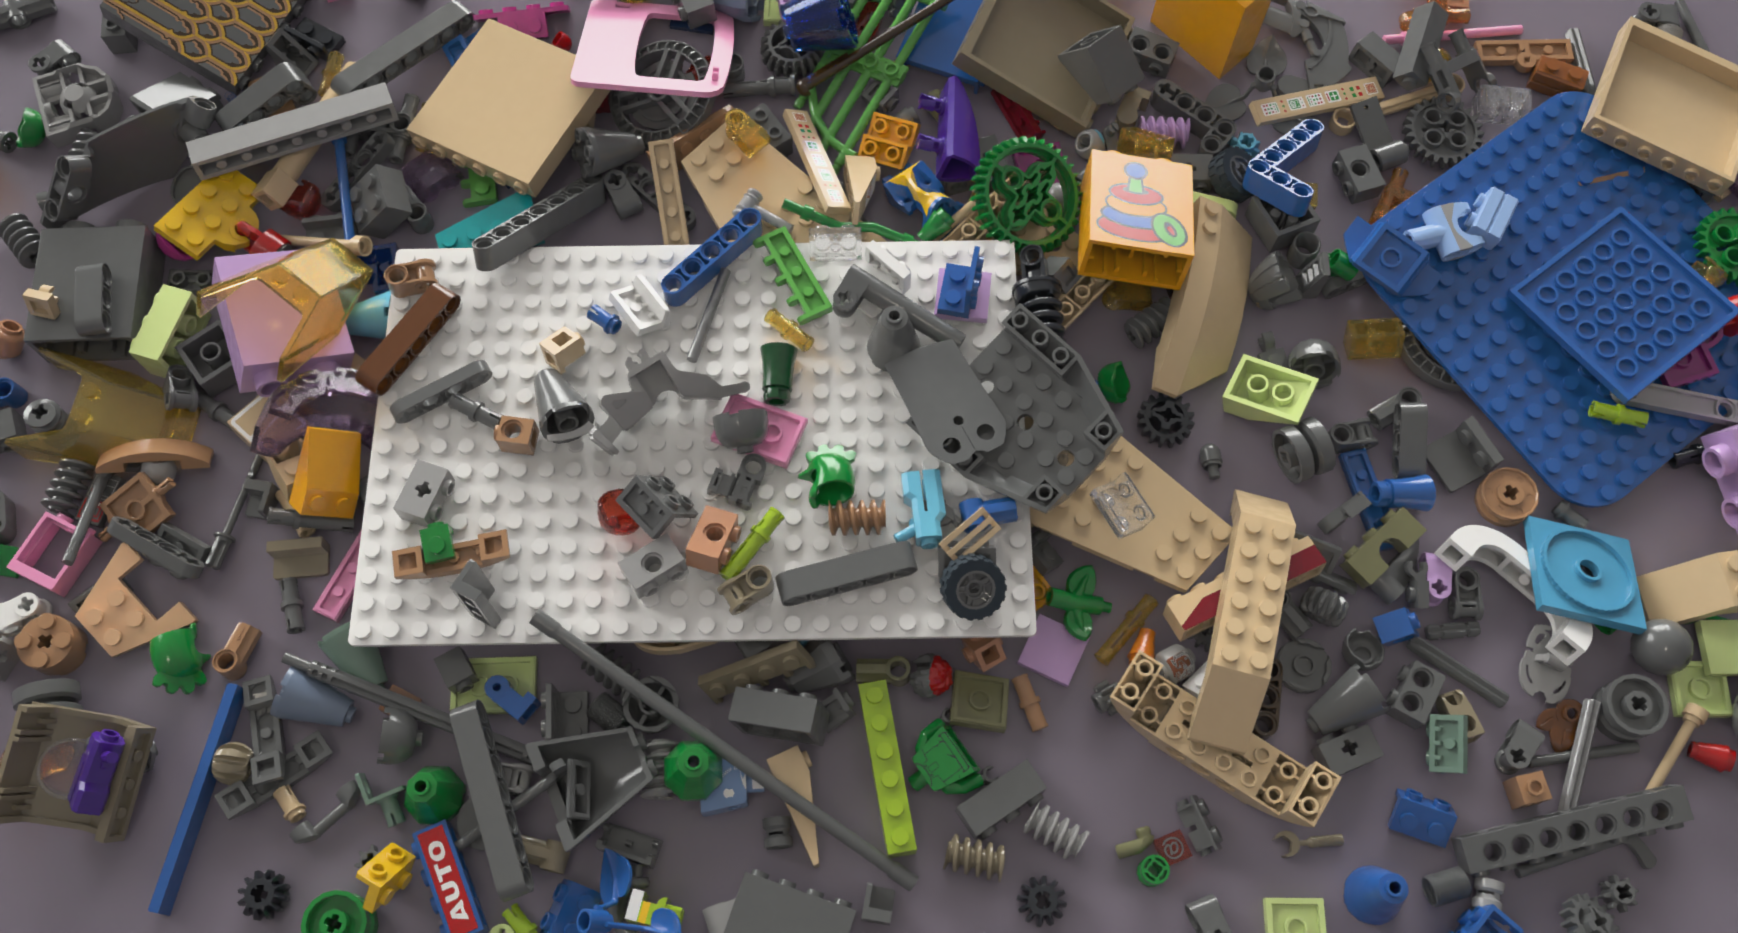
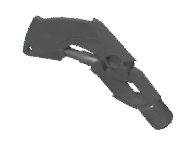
M1271 0L1285 6L1286 12L1269 5L1262 25L1267 24L1289 33L1294 38L1301 36L1304 45L1307 46L1311 55L1310 59L1304 61L1309 90L1315 89L1314 86L1325 87L1335 85L1350 73L1352 67L1348 63L1349 47L1344 28L1346 22L1343 18L1307 0L1306 3L1301 0ZM1309 27L1319 36L1323 45L1321 50L1317 49Z

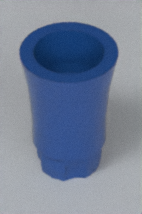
M1427 474L1401 479H1385L1383 481H1374L1371 484L1369 499L1375 507L1387 509L1404 507L1405 509L1429 511L1435 503L1436 488L1434 481Z

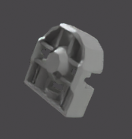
M76 63L32 78L46 136L57 148L76 141V136L81 132V128L89 127L90 130L96 128L97 131L102 132L119 123L123 106L118 96V88L111 77L97 66ZM72 72L79 75L80 83L70 82L68 77L71 76ZM60 103L65 115L59 116L54 104ZM83 112L89 115V117L79 119V117H82L81 113Z

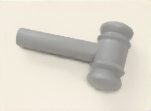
M754 188L747 190L742 200L736 205V209L732 211L733 216H736L745 208H754L759 211L762 220L776 228L785 226L789 234L794 228V225L760 207L759 202L763 200V196Z

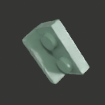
M1430 714V720L1426 724V734L1429 738L1426 763L1429 766V772L1467 774L1468 716Z

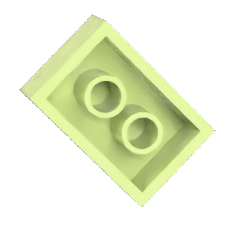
M163 284L160 291L154 297L153 305L148 315L143 318L142 326L137 336L131 342L129 353L150 374L165 378L171 365L187 366L174 347L206 328L212 315L192 292Z

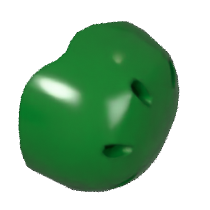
M27 107L24 108L22 120L17 130V147L34 148L44 141L46 132L42 116L38 111Z
M1122 361L1105 365L1099 371L1097 377L1101 392L1107 402L1115 404L1125 402L1131 385Z

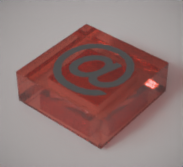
M1180 829L1153 841L1158 854L1165 858L1169 866L1193 856Z

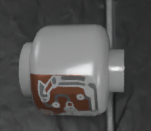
M1173 644L1158 652L1155 656V660L1164 665L1159 674L1174 684H1178L1191 677L1195 672L1194 663L1196 658L1194 653L1189 648H1185L1180 644Z

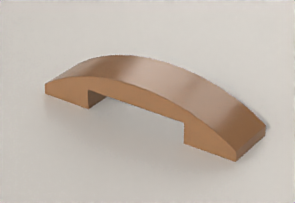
M169 438L142 439L118 445L101 454L95 471L96 474L125 472L128 463L180 460L182 469L210 468L214 450L205 445L186 440Z
M507 530L478 534V539L455 543V559L429 565L425 563L421 545L392 551L394 578L426 579L460 574L470 559L476 561L480 568L510 558Z

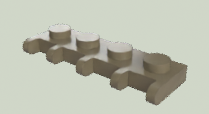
M792 640L698 676V686L716 704L723 702V696L735 692L736 687L745 688L746 684L755 685L757 683L764 687L769 685V679L784 674L788 678L794 675L793 670L805 665L808 669L816 667L814 658L799 641Z

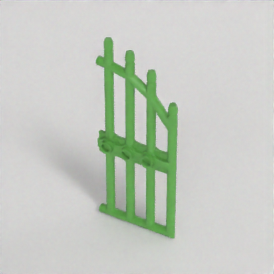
M857 0L813 73L846 52L849 55L864 46L893 0H881L855 45L843 42L868 1ZM906 0L890 27L906 20L917 1L930 5L936 0ZM946 5L945 7H943V8L940 9V10L946 11L947 8H948V5ZM934 14L917 23L895 61L884 57L894 40L893 38L877 48L875 53L867 54L838 72L819 103L816 87L809 90L810 96L804 97L799 94V97L795 100L793 107L800 110L804 106L805 100L808 99L810 118L822 137L821 143L825 151L831 146L839 152L834 165H832L836 175H838L840 168L844 165L845 155L858 156V153L853 148L870 122L873 112H876L880 101L885 97L890 87L898 88L905 80L909 67L904 64ZM852 70L860 73L861 76L832 124L827 128L822 119L824 112L849 71ZM872 78L882 82L846 143L843 144L835 136L868 81Z

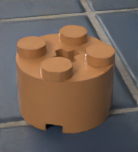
M43 613L28 622L14 639V645L20 660L25 665L45 675H67L75 671L83 663L87 655L85 653L86 644H88L86 633L79 626L51 613Z

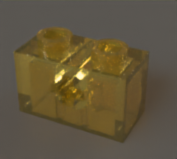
M1398 317L1347 320L1343 339L1347 359L1400 358L1406 335L1401 319Z

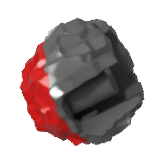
M927 653L920 655L918 659L912 661L917 665V672L910 674V685H912L914 693L920 695V697L933 699L943 694L953 684L952 667L939 655Z

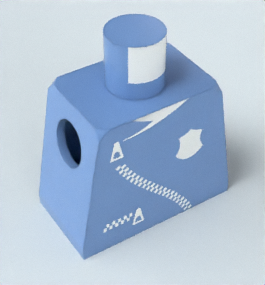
M722 759V783L706 800L700 801L701 814L703 817L748 807V793L765 792V788Z

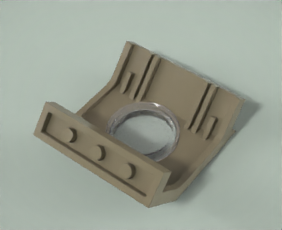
M32 701V704H19L0 766V824L30 822L87 831L96 834L94 840L101 843L124 841L157 728L116 715ZM103 729L117 731L123 737L125 746L110 785V794L103 813L98 816L73 812L67 796L82 754L85 752L84 744L86 739L95 731L101 732Z

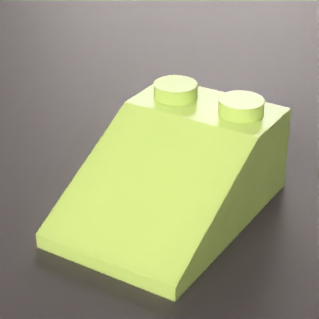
M1243 354L1222 396L1224 412L1247 420L1298 425L1319 382V378Z

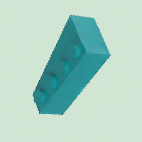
M516 192L435 234L438 248H472L473 240L533 206L532 196L528 194L521 195ZM545 240L541 241L540 243L536 244L535 246H538V245H541V244H545Z

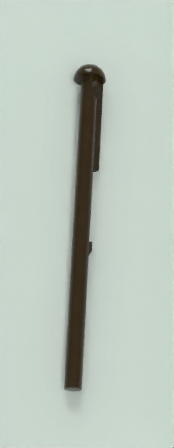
M936 0L896 26L889 27L885 30V33L848 55L846 52L803 80L800 79L796 86L798 93L804 97L810 96L809 90L955 0Z

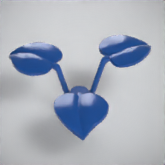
M604 848L600 878V896L604 904H595L594 909H582L579 912L576 920L579 933H607L612 928L649 933H681V923L676 913L668 908H659L653 912L651 927L614 922L613 916L605 909L617 905L619 897H625L628 894L632 883V867L625 857L611 849Z

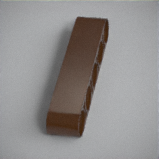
M439 283L432 284L360 366L355 375V381L378 396L384 395L456 312L461 302L460 296Z

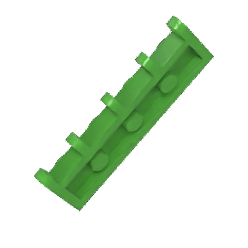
M468 168L469 179L462 180L460 184L463 189L470 188L471 198L462 201L463 207L472 208L497 203L496 182L491 177L486 175L484 177L479 176L471 168Z
M785 226L753 241L755 248L765 246L770 254L763 259L765 266L776 264L781 276L775 279L776 285L782 286L787 284L793 296L786 300L788 306L792 307L799 304L804 314L797 318L799 325L807 324L833 311L830 301Z

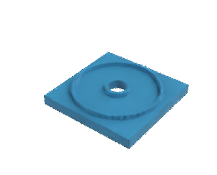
M1528 515L1523 521L1537 611L1639 635L1647 630L1628 539ZM1580 565L1590 569L1594 577L1586 575L1581 570Z

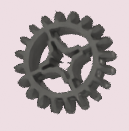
M789 17L787 22L784 23L780 20L778 26L771 24L770 30H765L764 37L761 39L760 54L769 72L774 71L776 77L783 74V77L794 74L796 80L797 75H802L805 78L806 72L813 73L814 67L817 66L824 55V42L821 33L817 32L816 26L810 27L808 21L802 24L800 18L796 22H792Z

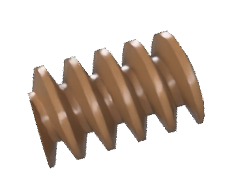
M837 500L835 508H832L829 501V529L832 536H836L838 528H841L843 536H847L850 528H852L854 535H859L861 527H863L866 535H870L872 527L875 528L877 535H881L883 528L886 527L885 500H882L880 508L877 507L875 500H871L868 508H866L864 500L859 501L857 508H855L852 500L848 501L846 508L843 507L841 500Z

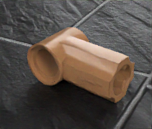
M239 622L224 649H221L214 655L212 659L213 668L227 680L235 681L242 678L247 671L246 662L260 639L262 632L249 624ZM234 660L233 665L230 668L225 669L226 665Z

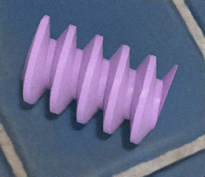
M1144 116L1139 117L1137 139L1141 140L1142 147H1145L1148 140H1151L1152 147H1155L1157 141H1160L1162 148H1165L1167 141H1170L1171 148H1175L1178 141L1180 142L1181 149L1185 148L1190 134V118L1184 122L1182 117H1178L1175 122L1173 117H1168L1165 123L1164 118L1160 116L1155 123L1153 116H1149L1146 122Z

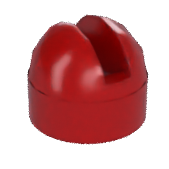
M560 31L554 37L551 45L569 51L572 47V41L567 34Z

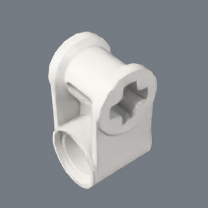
M29 592L23 593L7 602L0 603V634L7 638L16 636L34 618L43 613L52 614L51 603L45 599H39L38 596Z

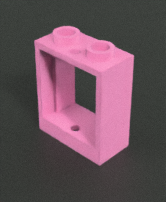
M46 511L7 565V568L65 598L103 542L94 536L96 531L89 527L73 565H64L55 579L34 569L33 566L59 529L73 535L76 528L72 524L74 520L60 512L55 516Z

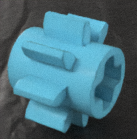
M1240 132L1238 139L1233 137L1230 142V146L1244 149L1253 158L1260 152L1258 149L1260 141H1256L1253 133Z

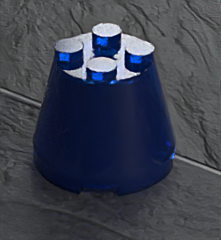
M789 0L785 4L780 5L781 14L787 23L783 25L784 34L787 40L791 39L794 52L850 50L857 48L856 44L859 43L854 13L851 11L848 0Z

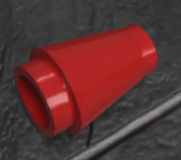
M1691 741L1688 746L1687 757L1693 758L1721 773L1723 771L1731 772L1736 761V751L1730 749L1728 745Z

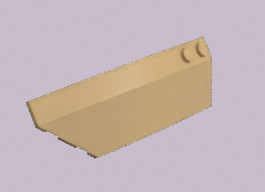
M1202 196L1193 203L1194 258L1181 289L1173 290L1160 343L1156 347L1152 390L1173 398L1227 372L1239 334L1247 297L1252 237L1223 205Z

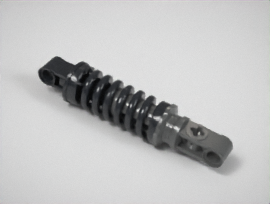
M1035 244L1027 245L1020 252L1022 280L1016 282L1012 287L1015 308L1021 303L1066 342L1063 338L1065 327L1061 325L1064 321V315L1060 312L1063 306L1062 302L1058 299L1061 296L1062 283L1057 278L1049 276L1048 263L1042 248ZM1038 259L1036 262L1030 263L1031 260ZM1068 452L1060 455L1058 459L1060 465H1067Z

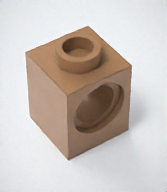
M502 415L500 424L496 425L494 429V440L497 442L501 452L534 456L540 431L534 419ZM520 432L519 436L510 438L512 434Z
M1542 770L1515 776L1502 782L1512 810L1553 799Z

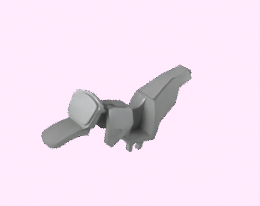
M640 349L637 354L641 359L640 364L633 363L631 357H627L625 366L629 371L627 376L631 391L604 395L602 397L600 408L608 415V419L599 429L588 421L585 425L574 431L547 435V441H564L589 434V439L611 456L617 455L619 450L612 443L622 430L628 431L634 427L633 425L653 408L652 406L656 403L660 393L670 390L676 392L681 399L722 400L724 397L748 392L750 384L747 381H743L741 383L721 386L706 374L677 370L663 351L650 358L645 350Z

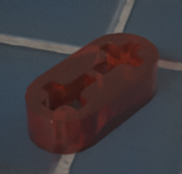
M867 2L862 9L856 26L857 40L870 20L869 15L871 12H875L879 3ZM883 17L868 42L877 38Z

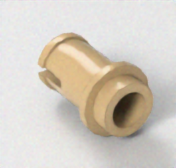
M284 785L273 793V797L285 813L283 817L286 821L289 820L290 823H296L306 816L305 804L299 802L290 785Z

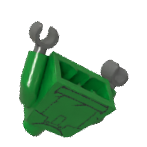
M945 708L940 719L936 718L920 732L915 746L916 754L912 758L919 770L908 777L909 783L916 791H920L929 784L934 792L942 790L947 795L966 794L982 787L983 784L989 785L998 779L996 777L991 780L986 776V771L993 769V766H987L980 774L977 773L981 769L952 729L955 725H949V720L945 717L950 713V708Z

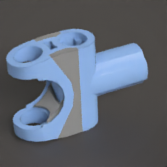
M1467 202L1448 203L1433 207L1422 214L1426 226L1406 230L1403 233L1425 250L1436 247L1443 262L1462 258L1479 250L1486 244L1483 236L1467 234L1458 225V219L1471 212Z

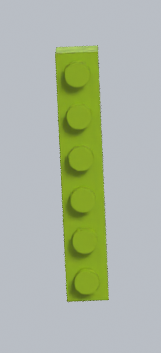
M886 680L858 684L861 711L887 856L895 858L916 854L917 846Z

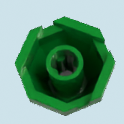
M681 741L664 758V785L681 801L706 800L722 783V757L699 741ZM690 763H696L697 766L690 767Z
M425 766L407 781L404 807L420 825H433L444 819L450 822L459 813L464 804L463 797L466 792V785L449 766Z

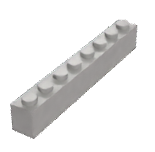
M383 82L186 142L191 164L200 180L203 181L399 120L387 85Z

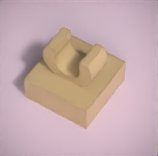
M42 285L39 290L27 288L22 294L31 315L54 320L61 313L57 305L59 298L53 295L52 292L55 290L53 286Z

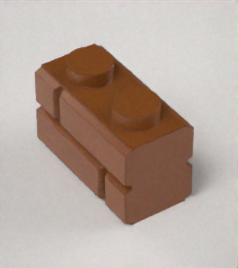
M1542 55L1530 73L1526 88L1550 97L1563 92H1582L1589 71L1559 61L1556 58Z

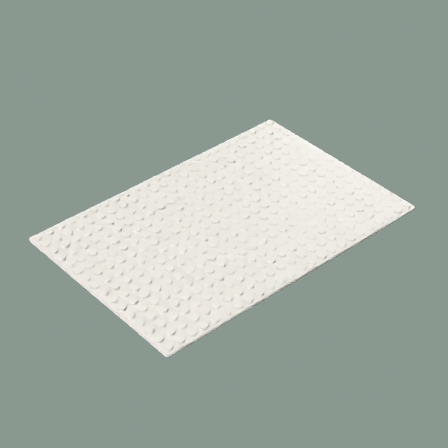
M998 240L876 242L880 246H885L897 261H902L909 267L911 271V288L904 296L933 314L935 311L939 268H946V263L971 267L974 247H980L979 256L984 257L982 272L992 273L987 323L942 319L966 334V338L959 350L970 365L1003 330L1001 322L1015 309L1012 287L1017 282L1014 242L1010 243V240H1003L1001 242ZM870 242L795 243L830 301L832 308L833 295L839 283L853 264L860 266L866 260V246ZM701 245L531 247L492 271H480L476 268L472 248L399 249L396 252L395 264L424 258L434 260L436 263L435 279L439 281V284L458 294L461 302L456 312L384 395L378 396L348 642L353 647L560 644L529 623L539 609L555 619L563 628L586 644L1033 637L1036 634L1037 628L1030 506L1015 500L1018 515L1017 522L1000 524L999 526L1002 529L988 540L989 545L996 547V565L1005 576L1007 591H1005L1006 597L1002 601L999 610L993 612V615L983 618V620L973 619V621H969L966 618L962 619L950 610L940 594L939 588H941V584L939 583L937 547L922 549L916 546L915 536L907 540L911 544L918 567L915 573L794 606H783L775 579L781 572L896 543L893 535L909 527V520L912 518L911 508L904 504L902 473L919 471L922 487V470H940L943 497L946 504L953 509L956 508L958 511H960L959 503L966 499L981 498L983 501L1007 497L966 479L951 464L933 456L925 447L922 438L906 424L911 415L889 373L879 369L872 363L867 351L868 339L879 317L870 319L857 308L855 313L848 318L839 317L832 311L807 324L799 325L797 318L804 314L799 304L792 307L788 306L786 300L793 296L787 284L782 286L776 285L775 279L781 276L776 264L765 266L763 259L770 255L765 246L755 248L754 245H751L726 267L731 271L698 360L696 363H692L687 360V356L718 275L685 304L678 307L667 304L670 312L664 328L638 337L608 298L610 292L633 285L635 276L642 274L662 301L666 303L661 286L662 279ZM692 272L690 275H695L698 272ZM675 288V289H672V290H670V291L674 292V291H677V290H679V289ZM424 293L404 298H398L391 294L386 336ZM846 299L844 302L840 301V304L844 305L846 302L849 303V300ZM597 304L611 315L616 314L619 316L622 326L616 334L605 333L601 326L587 318L589 310L593 313L596 312L591 308L593 305ZM564 326L574 333L578 332L585 341L584 349L586 353L566 366V372L561 375L592 408L595 417L593 425L597 429L608 419V415L600 408L602 397L604 395L631 391L627 376L629 371L625 366L627 357H631L632 361H637L640 364L641 359L637 356L640 349L645 350L650 358L663 351L677 370L706 374L721 386L747 381L750 384V390L746 393H740V395L764 403L760 347L771 342L792 344L797 347L798 353L794 366L790 403L786 404V406L774 407L808 418V424L787 469L766 462V471L760 486L755 485L749 503H752V507L749 511L730 505L728 503V496L726 498L715 493L707 494V488L716 467L722 469L726 475L736 474L735 477L737 478L741 462L747 455L737 454L736 450L711 442L710 437L714 431L712 417L722 414L730 396L724 397L722 400L681 399L676 392L670 390L660 393L656 403L652 406L653 408L633 425L634 427L628 431L622 430L612 443L619 450L617 455H609L589 439V434L583 435L569 443L557 444L549 442L543 437L539 427L534 378L541 370L554 368L546 363L539 343ZM915 329L921 347L937 343ZM485 360L492 371V377L486 383L462 395L475 402L481 401L485 403V407L504 416L534 419L540 432L534 456L501 452L497 442L494 440V430L478 421H470L467 415L449 408V402L402 424L395 422L389 408L395 401L474 361ZM990 381L981 383L987 393H990L994 388V384ZM1024 417L1018 422V427L1025 430ZM520 432L512 434L510 438L519 436ZM826 444L829 449H832L835 445H842L844 451L853 450L856 452V459L851 464L855 474V490L852 498L849 500L853 501L855 508L858 507L860 500H864L866 508L869 507L871 500H875L878 508H880L882 500H885L886 527L883 528L881 535H877L874 527H872L870 535H866L863 527H861L859 535H854L852 528H850L847 536H843L841 528H838L836 536H832L829 529L828 506L820 505L818 509H813L809 503L808 496L813 483L798 479V475L808 468L809 464L805 457L808 451L817 452L820 445ZM418 459L448 469L455 479L454 491L449 497L447 496L443 504L442 515L438 521H435L444 522V524L448 523L453 528V544L478 539V534L507 530L510 558L481 568L495 589L488 601L502 619L496 629L472 617L450 589L459 574L426 579L394 578L392 551L420 545L422 547L419 530L427 528L401 519L393 509ZM751 461L745 466L746 470L752 474H756L762 469L761 465L755 461ZM635 475L665 476L675 484L674 489L680 495L688 497L694 504L693 508L698 512L695 518H674L660 535L662 536L665 533L669 535L684 557L685 562V549L706 505L738 514V526L742 530L738 542L732 543L730 548L732 549L731 556L751 533V527L761 521L770 507H774L782 513L785 519L770 536L771 540L767 544L764 543L741 572L743 573L754 565L766 566L770 570L774 581L772 593L751 605L744 612L732 615L729 612L730 606L726 599L717 592V588L726 580L721 575L687 566L688 569L684 571V574L675 581L669 580L661 585L655 594L639 599L622 574L618 562L655 539H652L615 500ZM848 501L842 504L844 508H846ZM950 523L941 527L942 540L957 528L954 524ZM989 526L985 531L979 532L964 546H971L972 541L981 538L992 526ZM963 531L952 541L962 540L967 533ZM653 564L649 567L648 571L656 572L661 568V565ZM758 577L754 580L753 584L761 586L766 583L767 578ZM971 583L968 588L969 591L974 587L977 588L978 585L976 583Z

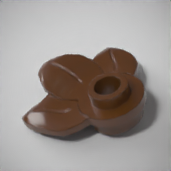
M1574 699L1560 701L1556 708L1545 709L1537 718L1536 728L1549 731L1550 743L1556 753L1564 752L1573 746L1582 704ZM1570 708L1575 711L1573 718H1569L1567 715V711Z

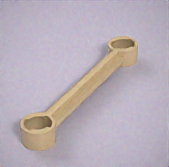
M1452 73L1462 93L1465 88V81L1461 76ZM1430 86L1380 102V106L1384 116L1414 107L1416 103L1421 104L1423 99L1430 102L1433 96L1437 99L1438 94L1435 87ZM1449 95L1445 97L1447 102H1450L1452 99ZM1346 107L1336 109L1329 121L1330 130L1339 136L1348 135L1356 125L1350 108ZM1338 117L1348 120V126L1339 124L1336 121Z

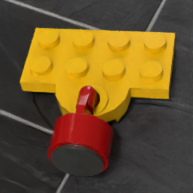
M238 170L201 181L154 225L155 232L197 261L214 245L231 252L243 248L249 254L291 251L292 249L291 242L275 230L268 229L264 233L259 231V220L256 213L252 210L259 200L251 195L258 184Z

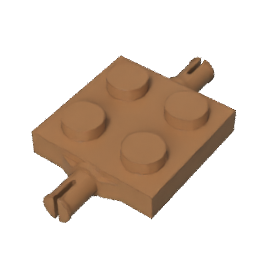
M139 472L99 506L107 515L108 523H110L112 517L119 516L129 519L154 533L160 528L161 523L168 522L176 515L165 497V494L175 487L176 483L173 479L167 477L156 486L145 472ZM108 527L98 533V537H101L100 540L103 542H108L113 537L107 532Z

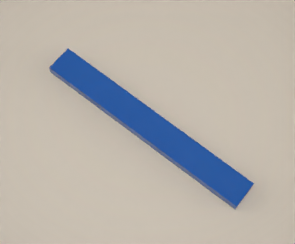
M228 683L226 685L148 908L149 912L167 916L171 915L217 781L212 773L214 754L220 746L231 741L244 703L243 688L237 684Z

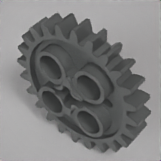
M1435 96L1431 98L1430 102L1423 99L1421 104L1416 103L1413 109H1410L1402 124L1404 125L1402 134L1406 135L1403 142L1410 143L1408 146L1409 150L1416 151L1413 155L1414 158L1418 156L1423 157L1422 164L1429 160L1431 161L1430 166L1432 168L1438 163L1441 170L1444 169L1446 164L1451 169L1480 148L1483 143L1481 138L1484 132L1480 131L1483 124L1475 123L1479 116L1470 115L1472 108L1463 109L1464 102H1461L1457 110L1446 114L1438 109ZM1453 98L1450 102H1446L1449 107L1454 105Z

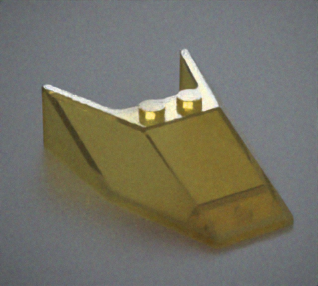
M330 238L255 265L197 291L196 315L201 318L247 281L259 280L302 315L300 323L279 358L277 380L282 383L339 335L369 281L373 269L335 238Z
M40 347L38 352L58 369L75 371L82 376L66 425L60 430L6 438L4 444L25 459L59 464L60 459H76L93 465L96 468L101 454L124 443L153 438L192 441L201 409L197 407L196 412H189V409L173 408L171 411L165 410L162 387L129 371Z

